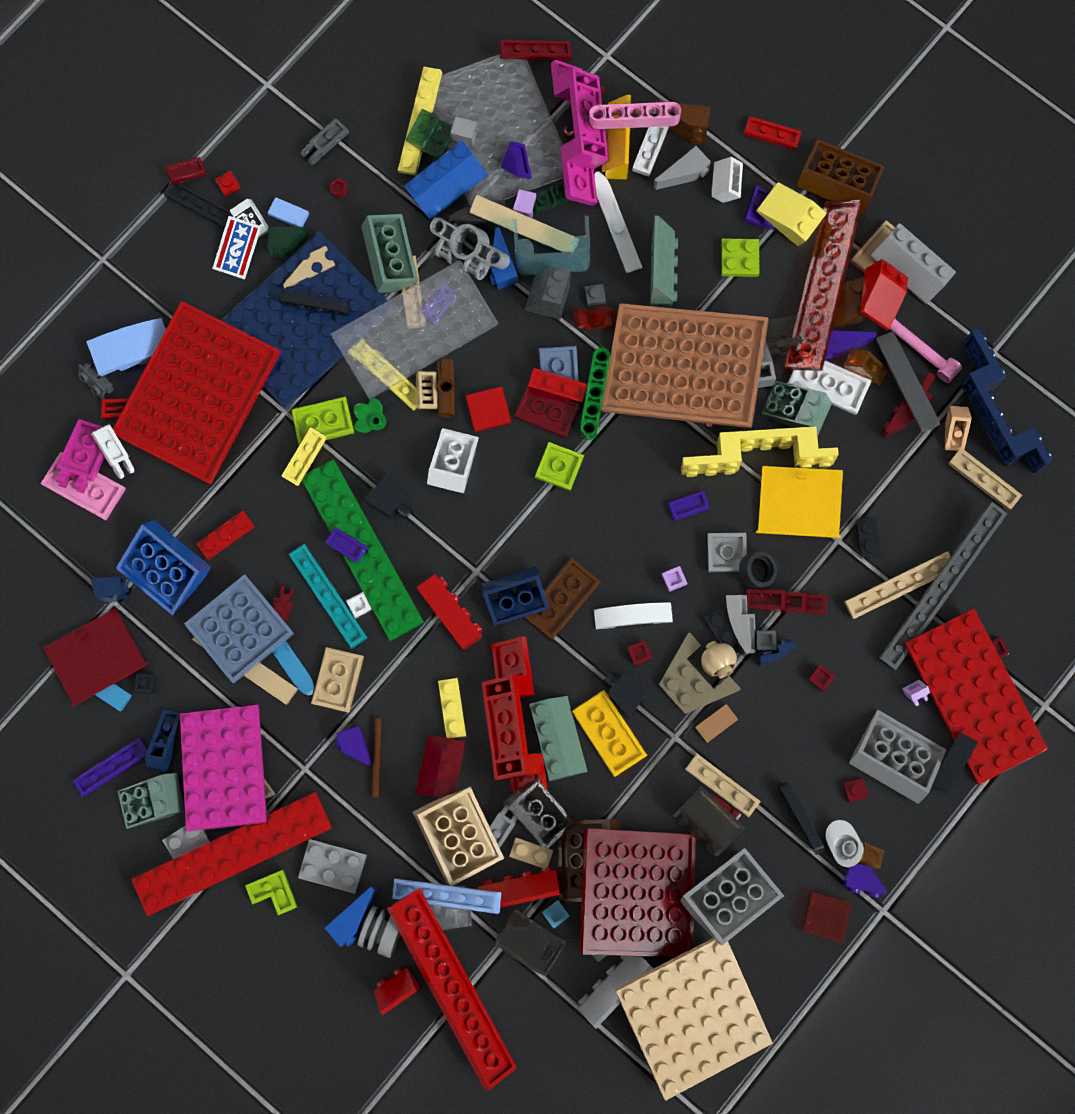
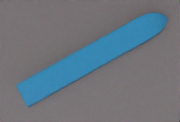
M285 641L272 653L294 685L302 693L312 695L314 693L313 681Z

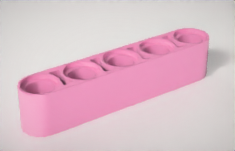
M676 102L596 105L590 110L589 123L594 129L675 126L680 121L681 107ZM671 112H672V113H675L676 115H675V116H671V115H669L668 113H671ZM655 113L657 116L653 117L650 114ZM632 114H637V115H639V116H638V117H632L631 115H632ZM597 115H598V116H601L602 118L596 119V118H594V116H597ZM613 115H619L620 117L614 118Z

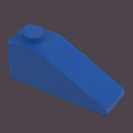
M497 227L495 228L493 247L506 253L510 258L509 265L505 269L501 270L491 266L489 278L492 285L496 284L497 290L518 283V275L500 228Z

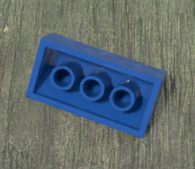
M462 140L404 186L427 217L432 220L486 178L488 174Z

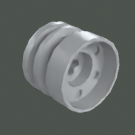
M373 906L362 923L358 946L363 948L367 940H369L367 950H371L375 943L379 944L377 953L391 958L401 934L391 916L388 921L385 920L386 910L383 909L379 917H377L379 908Z

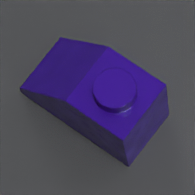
M360 726L336 733L338 738L335 739L338 750L368 766L372 765Z

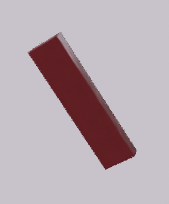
M499 40L498 43L500 59L570 61L572 58L570 41Z

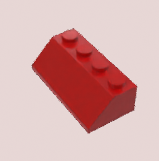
M552 867L540 869L541 873L533 875V871L521 873L522 877L514 879L513 875L501 877L502 882L494 883V879L483 881V886L478 887L479 890L501 892L500 907L562 894L558 870L553 871Z

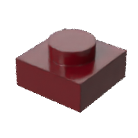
M645 640L627 647L634 666L652 659Z
M820 664L808 681L824 692L836 676Z
M863 778L843 783L848 803L869 798Z

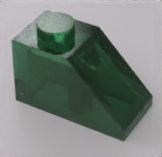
M268 227V250L270 254L275 257L290 255L308 238L306 228Z

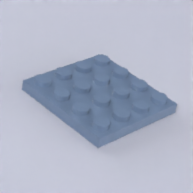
M245 574L184 623L233 684L294 635L293 631Z

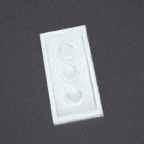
M802 351L787 384L825 392L832 402L831 405L856 415L872 380Z

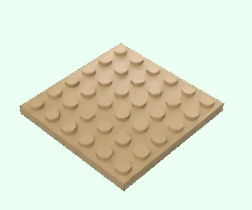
M712 938L614 989L665 1101L773 1044L728 941L721 946Z

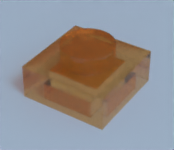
M866 843L859 862L879 870L885 851Z

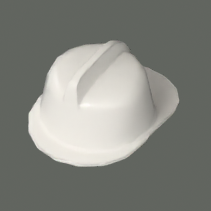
M843 820L832 822L826 830V840L835 860L843 867L855 866L862 857L863 843L850 823Z

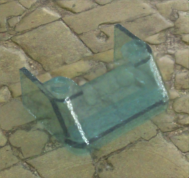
M587 214L584 215L585 235L576 236L572 240L571 252L534 254V247L531 241L518 239L517 219H513L516 269L520 274L536 275L551 265L570 269L571 272H583L589 268L590 234L589 216Z

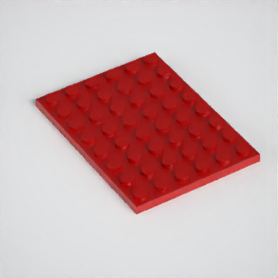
M181 301L118 418L113 431L117 437L212 484L281 351Z

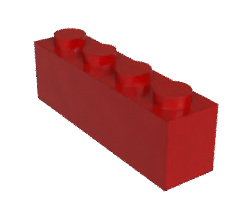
M434 574L419 585L417 590L462 650L465 651L482 638L480 632L483 630L477 622H471L469 619L471 615L468 610L458 605L457 602L460 600L453 591L449 593L446 589L448 584L442 576L438 578Z

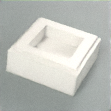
M363 592L346 601L355 619L372 610Z

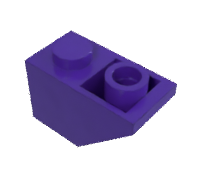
M860 864L846 867L843 886L848 887V892L860 894V890L867 891L868 896L880 898V894L886 895V889L871 867Z

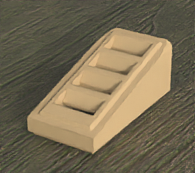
M418 371L416 374L418 409H437L436 372ZM422 380H431V383H422ZM422 387H431V390H422ZM422 394H432V396H422ZM423 400H432L433 404H423Z

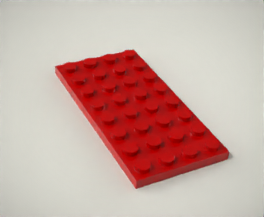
M974 608L904 643L922 680L928 686L930 695L954 741L960 732L978 741L977 746L966 763L977 784L980 785L1048 749Z

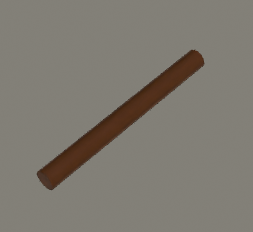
M379 718L374 719L371 791V797L379 798L382 719Z

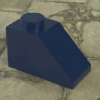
M119 576L91 579L95 598L101 602L108 604L128 598V583Z

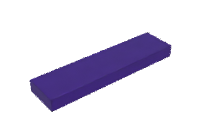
M139 737L72 781L81 796L85 797L143 760L148 748L143 739Z

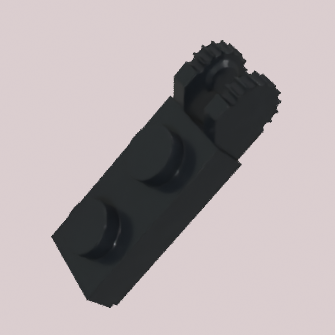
M720 608L703 618L719 644L726 643L731 647L736 645L743 657L748 655L740 645L731 624Z

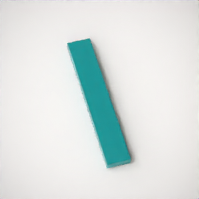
M303 544L288 555L351 649L366 640L367 636L306 545Z

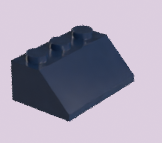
M537 566L482 583V593L494 626L550 609Z

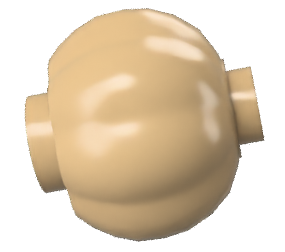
M713 641L707 644V649L701 657L703 670L713 677L724 678L733 672L732 668L736 666L737 656L735 650L726 643L719 644Z

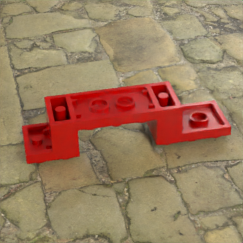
M517 637L491 644L496 679L482 682L495 780L510 779L512 799L548 793L543 753L528 754L520 698L534 695L526 637Z

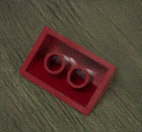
M427 736L416 794L441 799L456 792L466 746L464 741Z

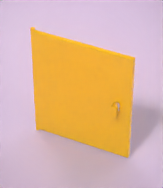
M762 466L759 526L756 533L841 538L839 528L843 470Z

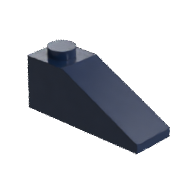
M163 709L145 755L147 770L167 774L180 727V714L182 712Z

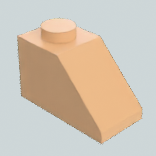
M949 406L945 422V450L959 451L960 448L965 449L972 419L968 407Z

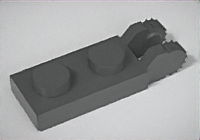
M335 118L310 140V143L302 149L301 155L307 157L315 148L317 151L308 160L311 165L315 164L320 160L321 156H324L347 136L349 130Z

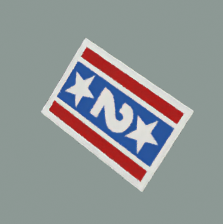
M229 216L212 269L245 279L261 226Z

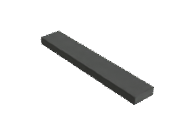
M894 332L877 337L876 343L921 432L939 426L940 422Z

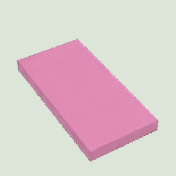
M60 452L40 484L98 517L107 520L126 488L100 473H97L94 482L88 480L84 494L76 491L77 488L74 487L77 479L69 477V483L66 488L60 487L58 485L59 482L56 481L60 473L56 467L63 454Z

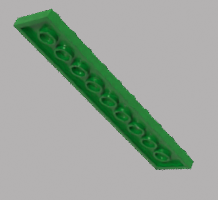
M334 459L305 474L302 481L329 531L332 533L334 528L337 527L368 547L358 564L346 556L344 558L390 642L423 624L424 621Z

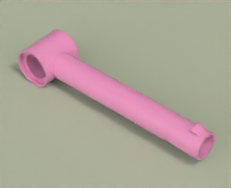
M894 319L890 330L938 368L937 375L942 381L950 383L962 370L961 364L953 358H949L946 361Z

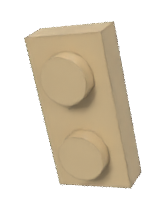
M515 838L509 857L541 868H548L553 850Z

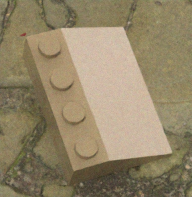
M471 787L445 796L413 811L448 885L454 886L504 859Z

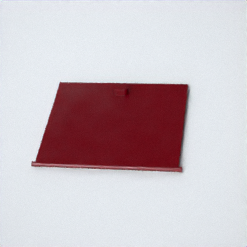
M116 608L44 647L49 660L73 703L72 707L149 665L142 657Z

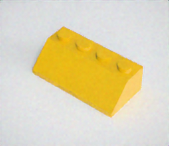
M625 95L613 100L608 105L631 104V95ZM613 115L614 118L620 117L619 115ZM630 128L605 129L609 161L602 164V172H605L606 179H627Z

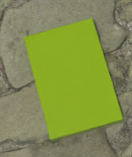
M346 397L291 409L299 446L310 427L328 437L326 440L354 434Z

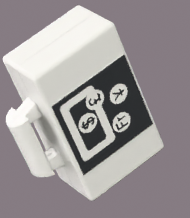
M251 199L244 200L230 210L234 218L261 226L258 238L270 231L268 224Z

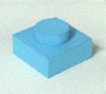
M558 900L542 912L553 928H556L570 917Z

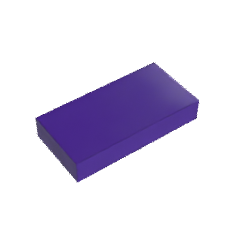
M704 490L668 502V507L674 521L710 509Z
M337 527L334 528L325 542L328 546L357 564L368 549L367 546Z

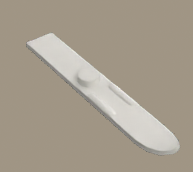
M598 171L595 173L597 199L625 271L630 273L641 269L642 265L611 186L605 176Z

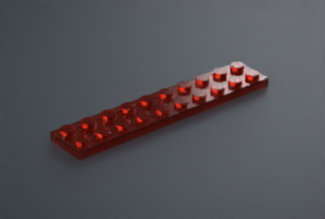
M861 200L825 202L824 211L827 214L820 222L785 363L787 370L823 371L863 205Z

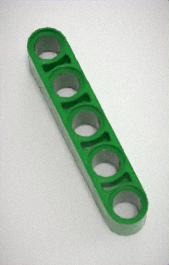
M598 348L593 354L580 427V434L585 440L594 439L598 431L610 362V353L606 348ZM604 356L606 360L598 361L597 357ZM600 373L603 375V378L596 379L593 375ZM592 391H598L600 395L598 397H593L590 393ZM589 409H595L597 413L595 415H590L587 413V411ZM590 426L594 431L586 433L584 428Z

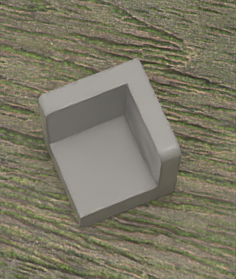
M456 117L451 130V140L457 143L463 140L466 145L473 147L478 131L477 122Z

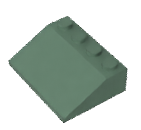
M659 216L654 218L652 232L650 306L672 308L673 302H677V291H674V284H677V273H674V267L678 265V255H674L675 249H678V238H675V231Z

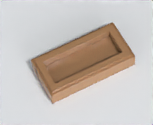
M725 704L697 725L695 729L704 741L708 743L736 722L738 718L728 705Z

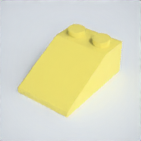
M779 182L756 210V212L797 246L809 238L827 214L815 202Z

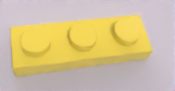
M310 427L283 472L282 477L299 486L328 437Z
M458 678L438 681L446 738L465 737L466 730Z

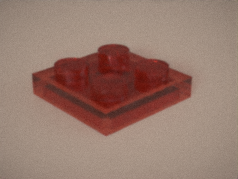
M811 892L802 932L843 943L852 903Z

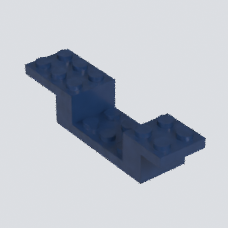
M979 328L972 330L962 344L977 370L969 373L960 385L1005 467L1026 458L1035 474L1052 462V455L1044 447L1042 437L1034 427L1013 437L1011 427L1008 424L1006 425L1003 413L1000 408L996 407L994 397L990 392L996 389L1006 378L1005 370L998 364L993 349L989 348L985 334L980 332Z

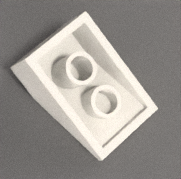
M442 428L429 468L427 484L464 493L479 437Z

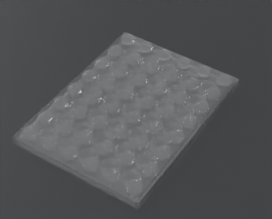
M500 54L441 76L432 115L447 152L458 144L451 140V130L455 118L460 117L477 122L478 131L473 147L468 146V148L482 165L488 176L465 193L470 209L476 195L497 203L516 196L519 189L530 191L564 178L560 147L563 145L527 60L500 59ZM511 141L525 144L532 175L531 179L517 177L501 168Z

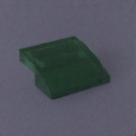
M422 109L406 137V141L438 160L451 140L453 125L440 120L438 115Z

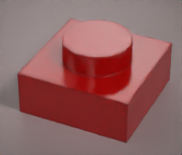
M231 171L215 179L225 197L241 188Z

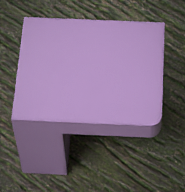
M519 189L513 211L532 218L536 193Z

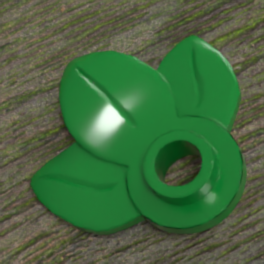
M372 397L368 405L363 403L354 405V414L358 420L353 425V428L358 432L378 431L386 426L387 419L382 413L383 406L378 399ZM378 417L379 423L375 424L374 419Z

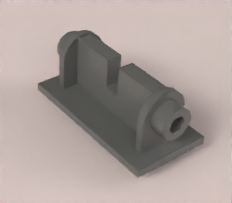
M86 363L84 366L79 364L78 377L90 387L94 395L104 399L106 392L111 393L113 391V385L104 376L97 379L100 375L93 364Z

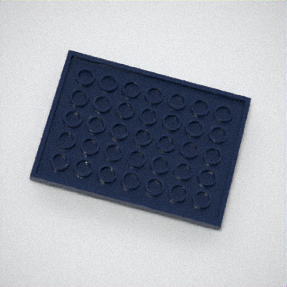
M319 231L221 321L281 351L263 387L286 410L342 359L350 349L354 348L360 340L366 337L389 316L395 308ZM326 246L328 251H326L325 257L327 260H333L335 266L321 272L322 264L315 262L311 268L313 272L318 273L311 278L307 277L299 281L298 284L285 289L283 284L302 261L307 260L311 252ZM280 292H289L344 302L351 305L349 316H339L280 304L278 300Z

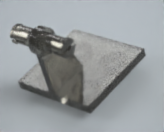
M797 315L769 319L766 343L771 357L805 350Z

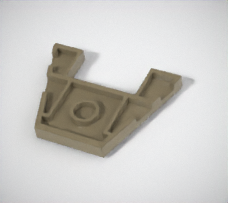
M691 633L687 634L659 684L660 688L684 714L736 693L741 689L730 676L713 689L692 666L687 658L700 648L701 644Z

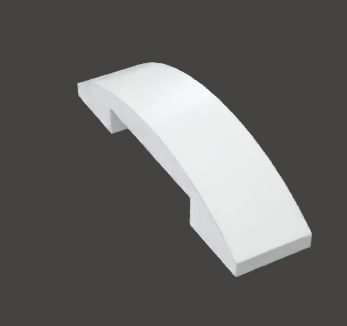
M671 603L633 604L594 610L596 630L615 628L616 626L673 622Z

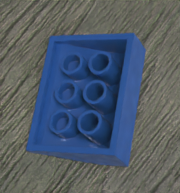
M154 520L141 525L116 569L173 616L202 583L211 566Z

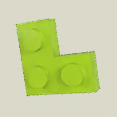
M284 870L245 885L252 904L271 897L278 915L298 907Z

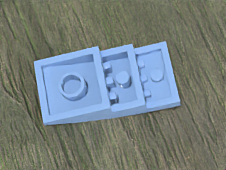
M162 318L124 327L86 341L98 374L104 376L118 369L123 371L137 364L140 366L147 364L166 328Z

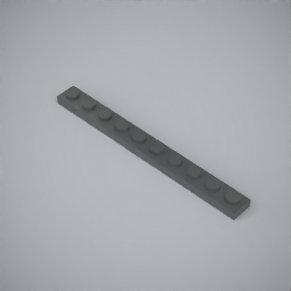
M989 502L879 657L881 661L893 670L899 667L908 654L904 643L923 633L1008 513L993 502Z

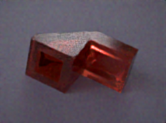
M601 306L592 311L582 308L573 310L575 328L590 331L616 327V312L613 308Z

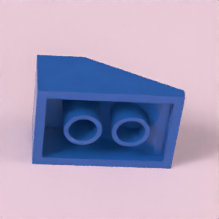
M376 886L370 887L325 927L340 947L344 945L347 947L351 946L359 939L357 935L378 891Z

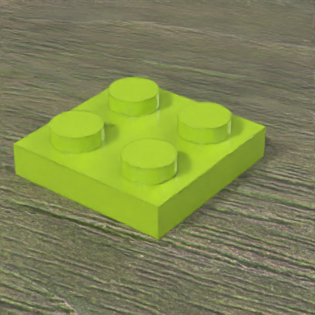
M722 239L721 275L759 277V239Z
M549 442L535 478L571 491L584 455Z

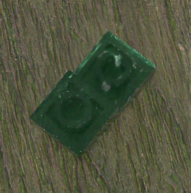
M564 183L549 186L548 190L536 192L534 212L546 211L570 202L571 200L566 199Z

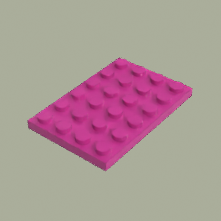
M259 705L180 714L186 831L267 823Z

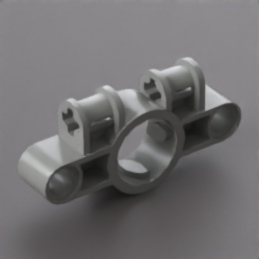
M435 218L431 222V232L441 238L435 249L437 257H443L450 264H454L458 258L464 260L463 271L475 275V278L478 280L485 277L490 266L501 270L508 267L510 262L509 256L491 246L488 235L482 229L470 224H463L457 227L440 218ZM472 232L477 235L478 243L475 250L467 255L462 252V242L465 240L466 235Z

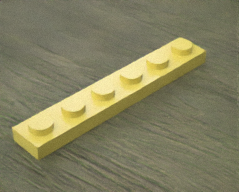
M423 67L398 167L399 173L417 176L442 76L441 69Z

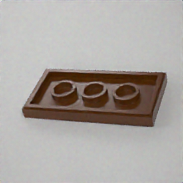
M571 558L544 589L550 609L525 616L524 618L552 641L600 585L601 581Z

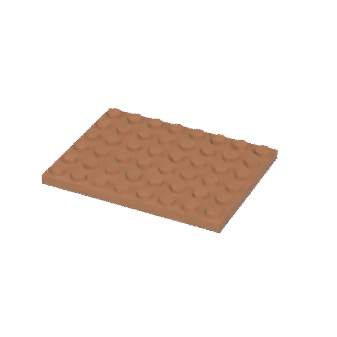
M620 304L603 396L602 412L752 428L769 321L768 317Z

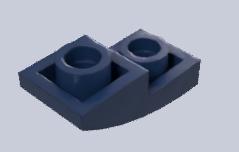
M791 639L780 641L775 654L774 651L762 653V656L758 658L759 666L767 665L783 658L797 646V642H791Z

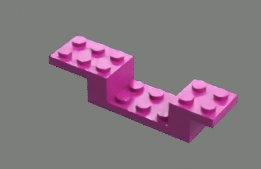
M554 60L551 62L554 96L571 102L575 139L560 147L566 199L594 206L598 203L594 169L609 161L605 129H594L589 123L591 108L596 105H602L599 76L585 72L581 68ZM597 115V116H594V118H596V119L602 118L601 116H598V115Z

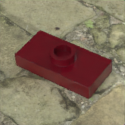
M200 157L165 166L171 185L206 175V170Z

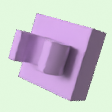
M680 566L662 573L669 592L687 585Z
M917 680L902 688L904 694L916 706L919 705L917 700L920 698L928 701L927 695L930 691L928 686L922 681Z

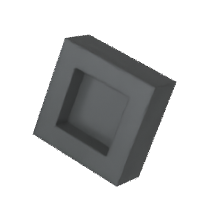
M603 284L585 286L587 306L606 304Z
M756 631V651L777 650L776 631Z

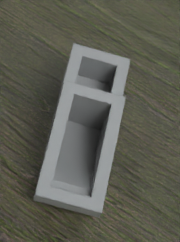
M726 595L730 623L740 645L746 653H756L755 614H747V595Z

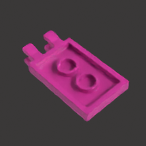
M78 419L56 467L60 471L56 479L60 487L66 488L69 483V477L77 479L74 487L77 488L76 491L84 494L88 480L94 482L105 456L91 434L103 426Z

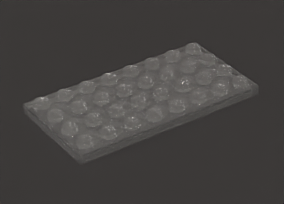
M461 260L331 333V336L370 400L498 326L499 323Z

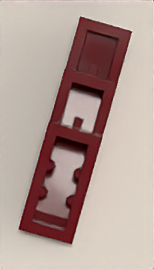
M747 589V609L827 615V595L786 592L785 590Z

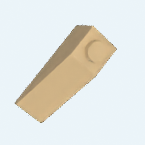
M324 246L311 252L310 257L307 260H303L283 284L284 288L296 285L307 277L311 278L318 273L313 272L311 268L315 262L322 264L321 272L335 266L333 260H327L325 257V253L328 251L327 247Z

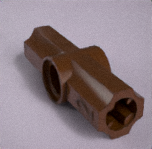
M437 360L439 417L448 418L455 416L454 360ZM444 385L451 386L448 391H443L441 388Z

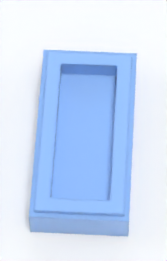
M275 197L268 215L302 229L309 212Z

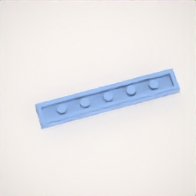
M394 879L392 899L400 900L420 888L428 904L495 914L500 912L501 892Z

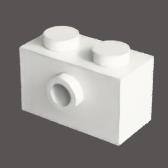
M733 157L714 162L713 198L724 203L741 197L743 163Z

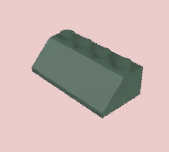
M402 214L368 215L361 227L378 292H396L417 283L418 277Z
M568 697L551 698L529 704L549 781L588 772Z

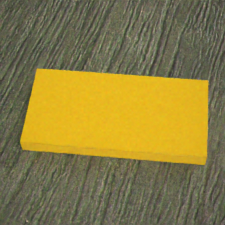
M605 690L572 710L573 715L614 777L647 756Z

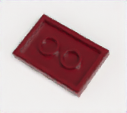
M527 386L514 418L566 439L581 404L566 397Z

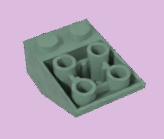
M775 381L761 415L791 428L816 427L818 436L832 402L825 392Z
M177 773L159 775L117 791L126 829L185 812Z

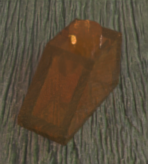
M851 349L844 364V367L850 372L872 380L871 383L878 386L882 385L888 371L870 351Z

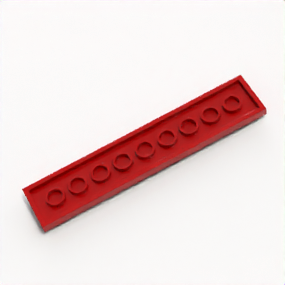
M315 792L268 814L267 823L245 825L133 878L132 882L146 915L150 916L332 829V826Z
M418 888L389 906L387 910L485 1091L490 1090L514 1071L517 1066L421 889Z

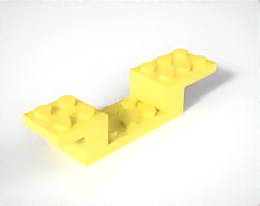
M816 427L723 432L719 434L717 441L718 455L683 457L681 475L695 477L697 474L705 473L706 476H713L719 472H724L726 475L735 474V471L739 470L742 462L741 451L753 450L752 448L770 450L771 447L788 449L790 446H793L795 468L811 469L813 465H819V468L824 469L829 468L834 464L839 454L838 448L818 449Z

